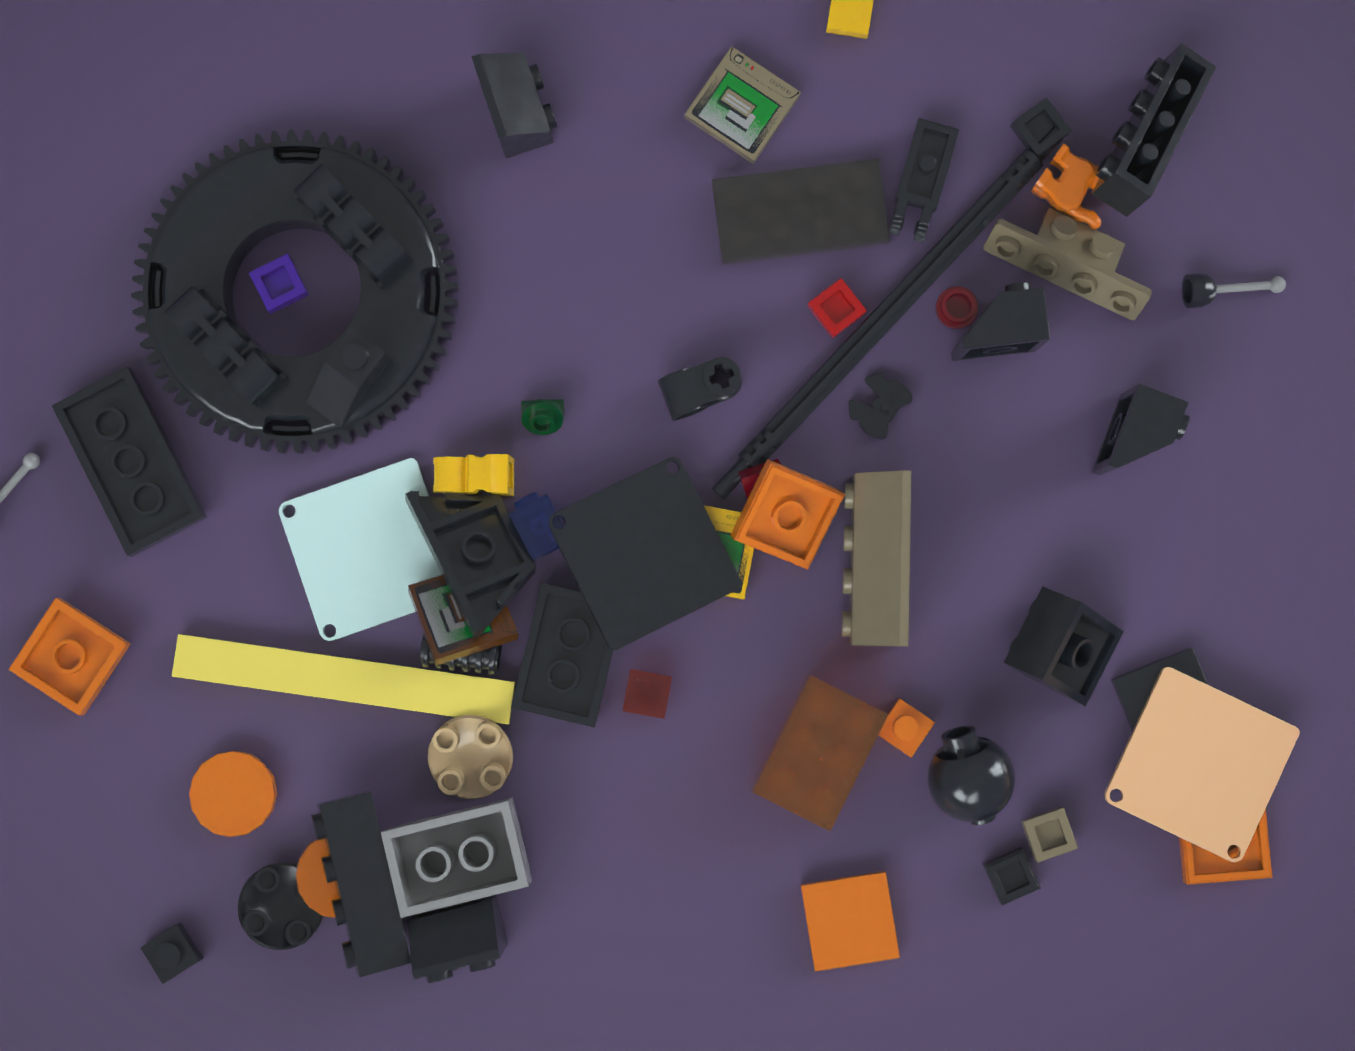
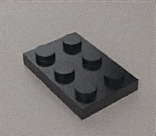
M541 583L511 708L595 728L613 650L608 648L581 592Z

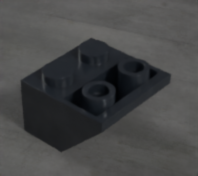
M496 895L416 914L408 920L414 979L426 977L428 983L448 979L453 976L452 971L468 965L470 972L493 967L496 965L495 960L501 957L508 946Z

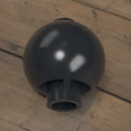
M974 726L952 728L942 734L941 738L944 746L934 754L929 765L928 786L931 796L942 811L957 820L970 822L972 825L990 823L996 818L995 815L1005 808L1012 797L1015 787L1013 764L1007 753L996 742L985 737H977Z

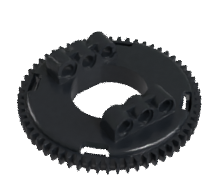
M293 129L288 131L287 141H282L276 131H272L271 143L267 144L260 134H255V146L251 148L243 138L239 139V152L234 153L228 145H225L224 154L226 158L220 160L213 153H210L211 167L206 169L197 162L195 167L199 176L195 179L184 173L182 177L188 186L182 190L172 185L170 188L177 198L174 202L162 198L160 202L167 209L165 215L152 213L151 215L159 223L157 230L154 228L144 229V232L153 240L151 244L140 243L138 245L148 255L147 259L134 261V264L144 269V275L132 277V281L143 286V291L131 293L132 298L143 302V306L132 310V313L139 318H145L146 321L137 325L135 329L139 333L149 334V337L139 344L144 349L155 350L146 358V361L151 365L160 363L162 365L156 370L154 376L162 380L170 378L163 389L168 393L180 390L174 402L183 406L190 401L191 403L186 413L191 417H196L203 411L199 422L202 426L209 427L216 420L214 433L220 436L230 427L229 440L236 443L245 434V446L254 448L258 438H261V450L267 452L271 450L273 442L277 441L278 452L282 454L287 453L289 443H293L296 453L303 454L305 442H309L312 451L318 453L321 449V440H325L328 447L334 450L337 449L336 437L341 436L346 444L351 445L353 444L352 431L356 430L364 439L368 438V432L365 427L367 424L371 423L380 431L383 429L379 417L385 415L392 421L397 419L392 410L396 404L408 410L409 405L404 399L405 395L409 393L416 398H420L421 394L414 385L417 381L430 385L431 381L424 374L425 369L429 368L438 371L440 368L433 361V354L442 356L447 354V351L438 342L439 339L452 340V335L443 329V325L455 324L456 319L454 316L446 313V308H458L457 300L447 297V293L459 290L457 283L447 281V277L457 275L456 267L444 264V262L455 257L454 252L448 249L441 250L440 248L450 242L449 236L447 234H435L444 227V224L440 218L428 220L436 213V209L433 204L420 207L427 199L423 190L412 195L410 194L416 187L415 181L409 178L400 183L404 175L402 168L398 166L389 173L390 160L384 156L376 164L377 155L373 148H369L361 156L362 148L358 141H354L349 150H347L346 140L343 136L339 135L334 145H330V138L326 132H322L318 142H314V136L310 130H306L302 141H298V137ZM302 157H306V158H318L316 161H307V160H280V159H285V158H302ZM311 229L328 234L357 264L361 281L359 305L346 331L326 348L298 357L273 355L267 353L236 319L233 307L235 277L247 254L267 237L285 230ZM430 269H435L437 272V276H430L431 300L429 311L437 314L436 316L429 315L424 311V275ZM162 274H163V283H162V302H163V304L161 305L160 292H161V282H162ZM352 327L384 351L393 361L341 429L306 403L324 361L349 328ZM272 419L285 421L307 420L311 424L312 433L309 426L288 427L273 425L272 431L266 430L265 426Z

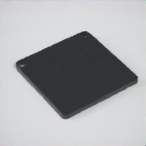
M676 457L667 458L552 514L548 519V527L610 650H618L738 590L742 586V581L682 462ZM667 463H676L678 466L677 473H669L666 468ZM553 518H563L565 522L564 527L561 529L555 528L552 524Z

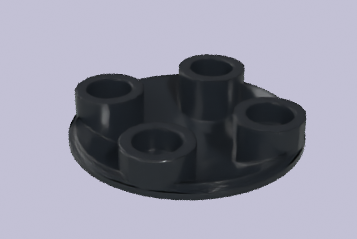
M275 863L265 866L250 876L240 892L237 908L240 924L248 937L262 947L272 950H287L306 943L320 926L323 916L308 907L298 892L295 877L297 865Z

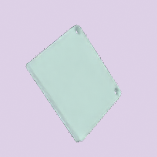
M409 458L281 504L279 515L319 633L324 640L334 641L416 612L408 593V585L442 575L405 501V493L410 491H419V496H430L417 460ZM288 505H293L296 512L294 516L288 518L284 514V509ZM329 624L334 625L336 628V634L333 637L326 636L324 631L325 627Z

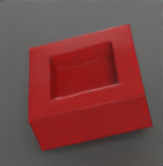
M842 278L807 304V307L832 339L867 313L865 307Z

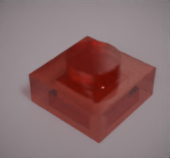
M630 669L622 711L665 719L672 676Z

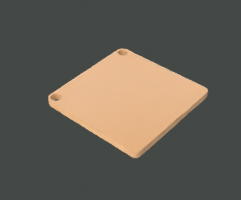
M1164 667L1155 681L1105 789V800L1125 812L1228 861L1238 862L1245 855L1299 737V729L1178 670ZM1113 789H1119L1121 792V798L1116 802L1110 799V792ZM1231 845H1236L1238 847V854L1231 858L1227 852L1228 848Z

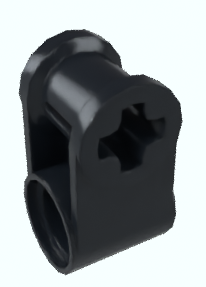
M720 357L695 367L685 368L668 374L659 379L658 384L672 421H676L731 399L739 392L742 379L737 364L729 358ZM723 369L726 375L732 373L734 375L729 378V387L724 389L721 388L719 383L711 384V381L716 379L715 372Z

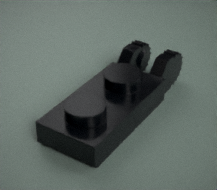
M918 118L894 200L897 204L888 233L898 236L904 224L906 207L910 205L922 209L913 234L914 241L923 243L932 212L935 213L939 203L959 129Z

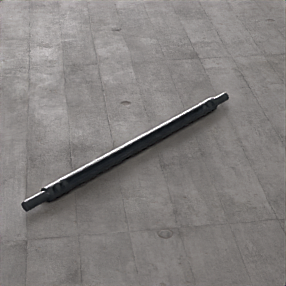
M1053 126L1038 143L1041 144L1056 133L1058 129ZM1062 140L1038 157L1031 150L1024 149L997 180L738 454L740 459L712 488L718 496L725 500L741 483L739 471L763 464L1033 178L1043 167L1042 161Z

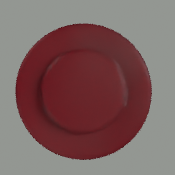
M954 286L946 289L941 293L936 302L938 319L942 324L952 329H962L969 326L978 314L977 298L970 290L964 287Z

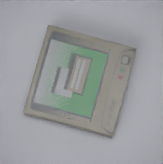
M731 46L685 113V119L754 164L800 98L801 92Z

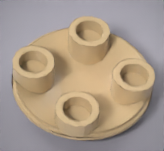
M461 715L448 720L435 732L428 748V764L431 774L438 784V788L443 793L464 799H478L494 793L503 786L512 768L513 751L508 736L495 722L483 716Z

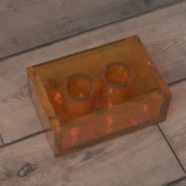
M807 675L751 787L752 792L831 831L888 714L811 675Z

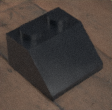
M494 53L471 56L506 158L554 143L550 130L558 126L550 103L541 104L537 91L544 89V84L537 64L528 66L524 53Z
M1029 282L1006 285L1005 292L998 294L951 352L952 361L1036 352L1050 340L1044 287L1031 289V283Z
M1138 384L1120 394L1091 473L1100 476L1173 444L1175 439L1180 440L1187 429L1190 416L1185 415L1189 402L1142 384Z
M1042 586L1036 600L1033 601L1029 608V614L1017 637L1010 645L1009 653L1004 663L1026 677L1086 707L1124 631L1084 603Z

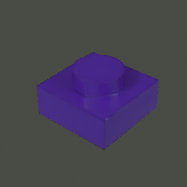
M288 254L249 272L267 311L271 314L310 295L291 256Z

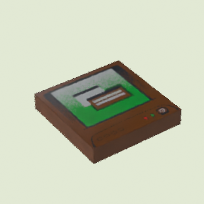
M442 575L408 585V593L436 665L518 640V631L507 605L479 637L473 638Z

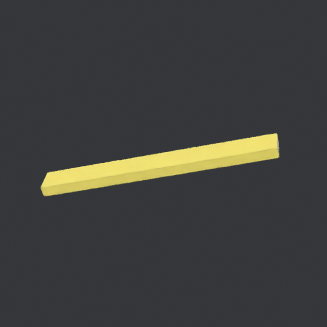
M178 634L172 677L452 717L478 715L488 718L495 723L508 725L511 720V706L516 686L514 681Z

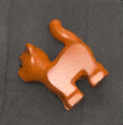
M1063 143L1050 164L1062 172L1061 176L1056 179L1053 178L1052 172L1046 168L1031 190V193L1040 199L1048 201L1055 211L1065 214L1073 220L1084 222L1091 229L1096 230L1102 223L1100 217L1094 211L1083 208L1081 204L1087 190L1090 188L1093 191L1099 180L1095 176V171L1099 165L1093 164L1086 158L1074 155L1070 152L1069 146Z

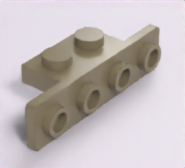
M1051 208L1047 210L1036 235L1004 219H998L983 246L984 251L1130 320H1136L1152 294L1150 288L1115 272L1125 243L1098 230H1093L1089 226Z

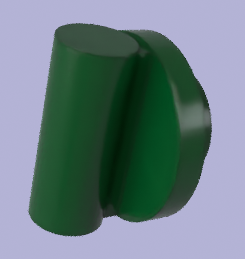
M564 399L521 401V421L525 429L537 435H549L558 431L564 421Z

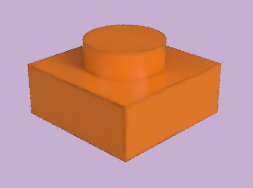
M898 698L875 731V734L912 758L935 722Z

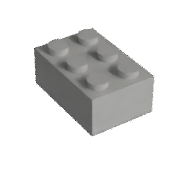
M513 797L388 827L381 832L401 918L529 887L533 881Z

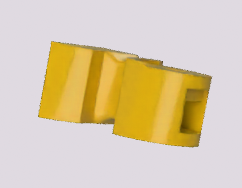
M486 454L483 457L466 455V457L448 456L433 458V492L463 493L464 495L477 494L480 490H484L494 495L514 496V458L508 454Z

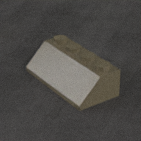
M911 471L855 473L852 476V483L844 484L845 496L843 504L844 509H851V526L843 527V551H850V568H843L842 594H849V611H842L841 636L849 637V645L908 647Z

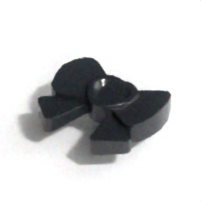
M876 374L865 378V383L879 397L873 401V408L857 401L849 400V416L851 420L859 421L860 427L867 435L883 440L888 435V423L892 421L898 409L912 402V394L903 384L893 380L885 381L883 374Z

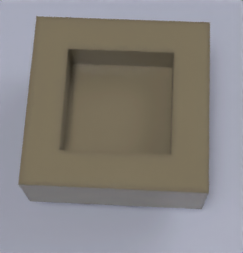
M1060 806L1021 820L1033 858L1037 863L1078 849L1064 807Z

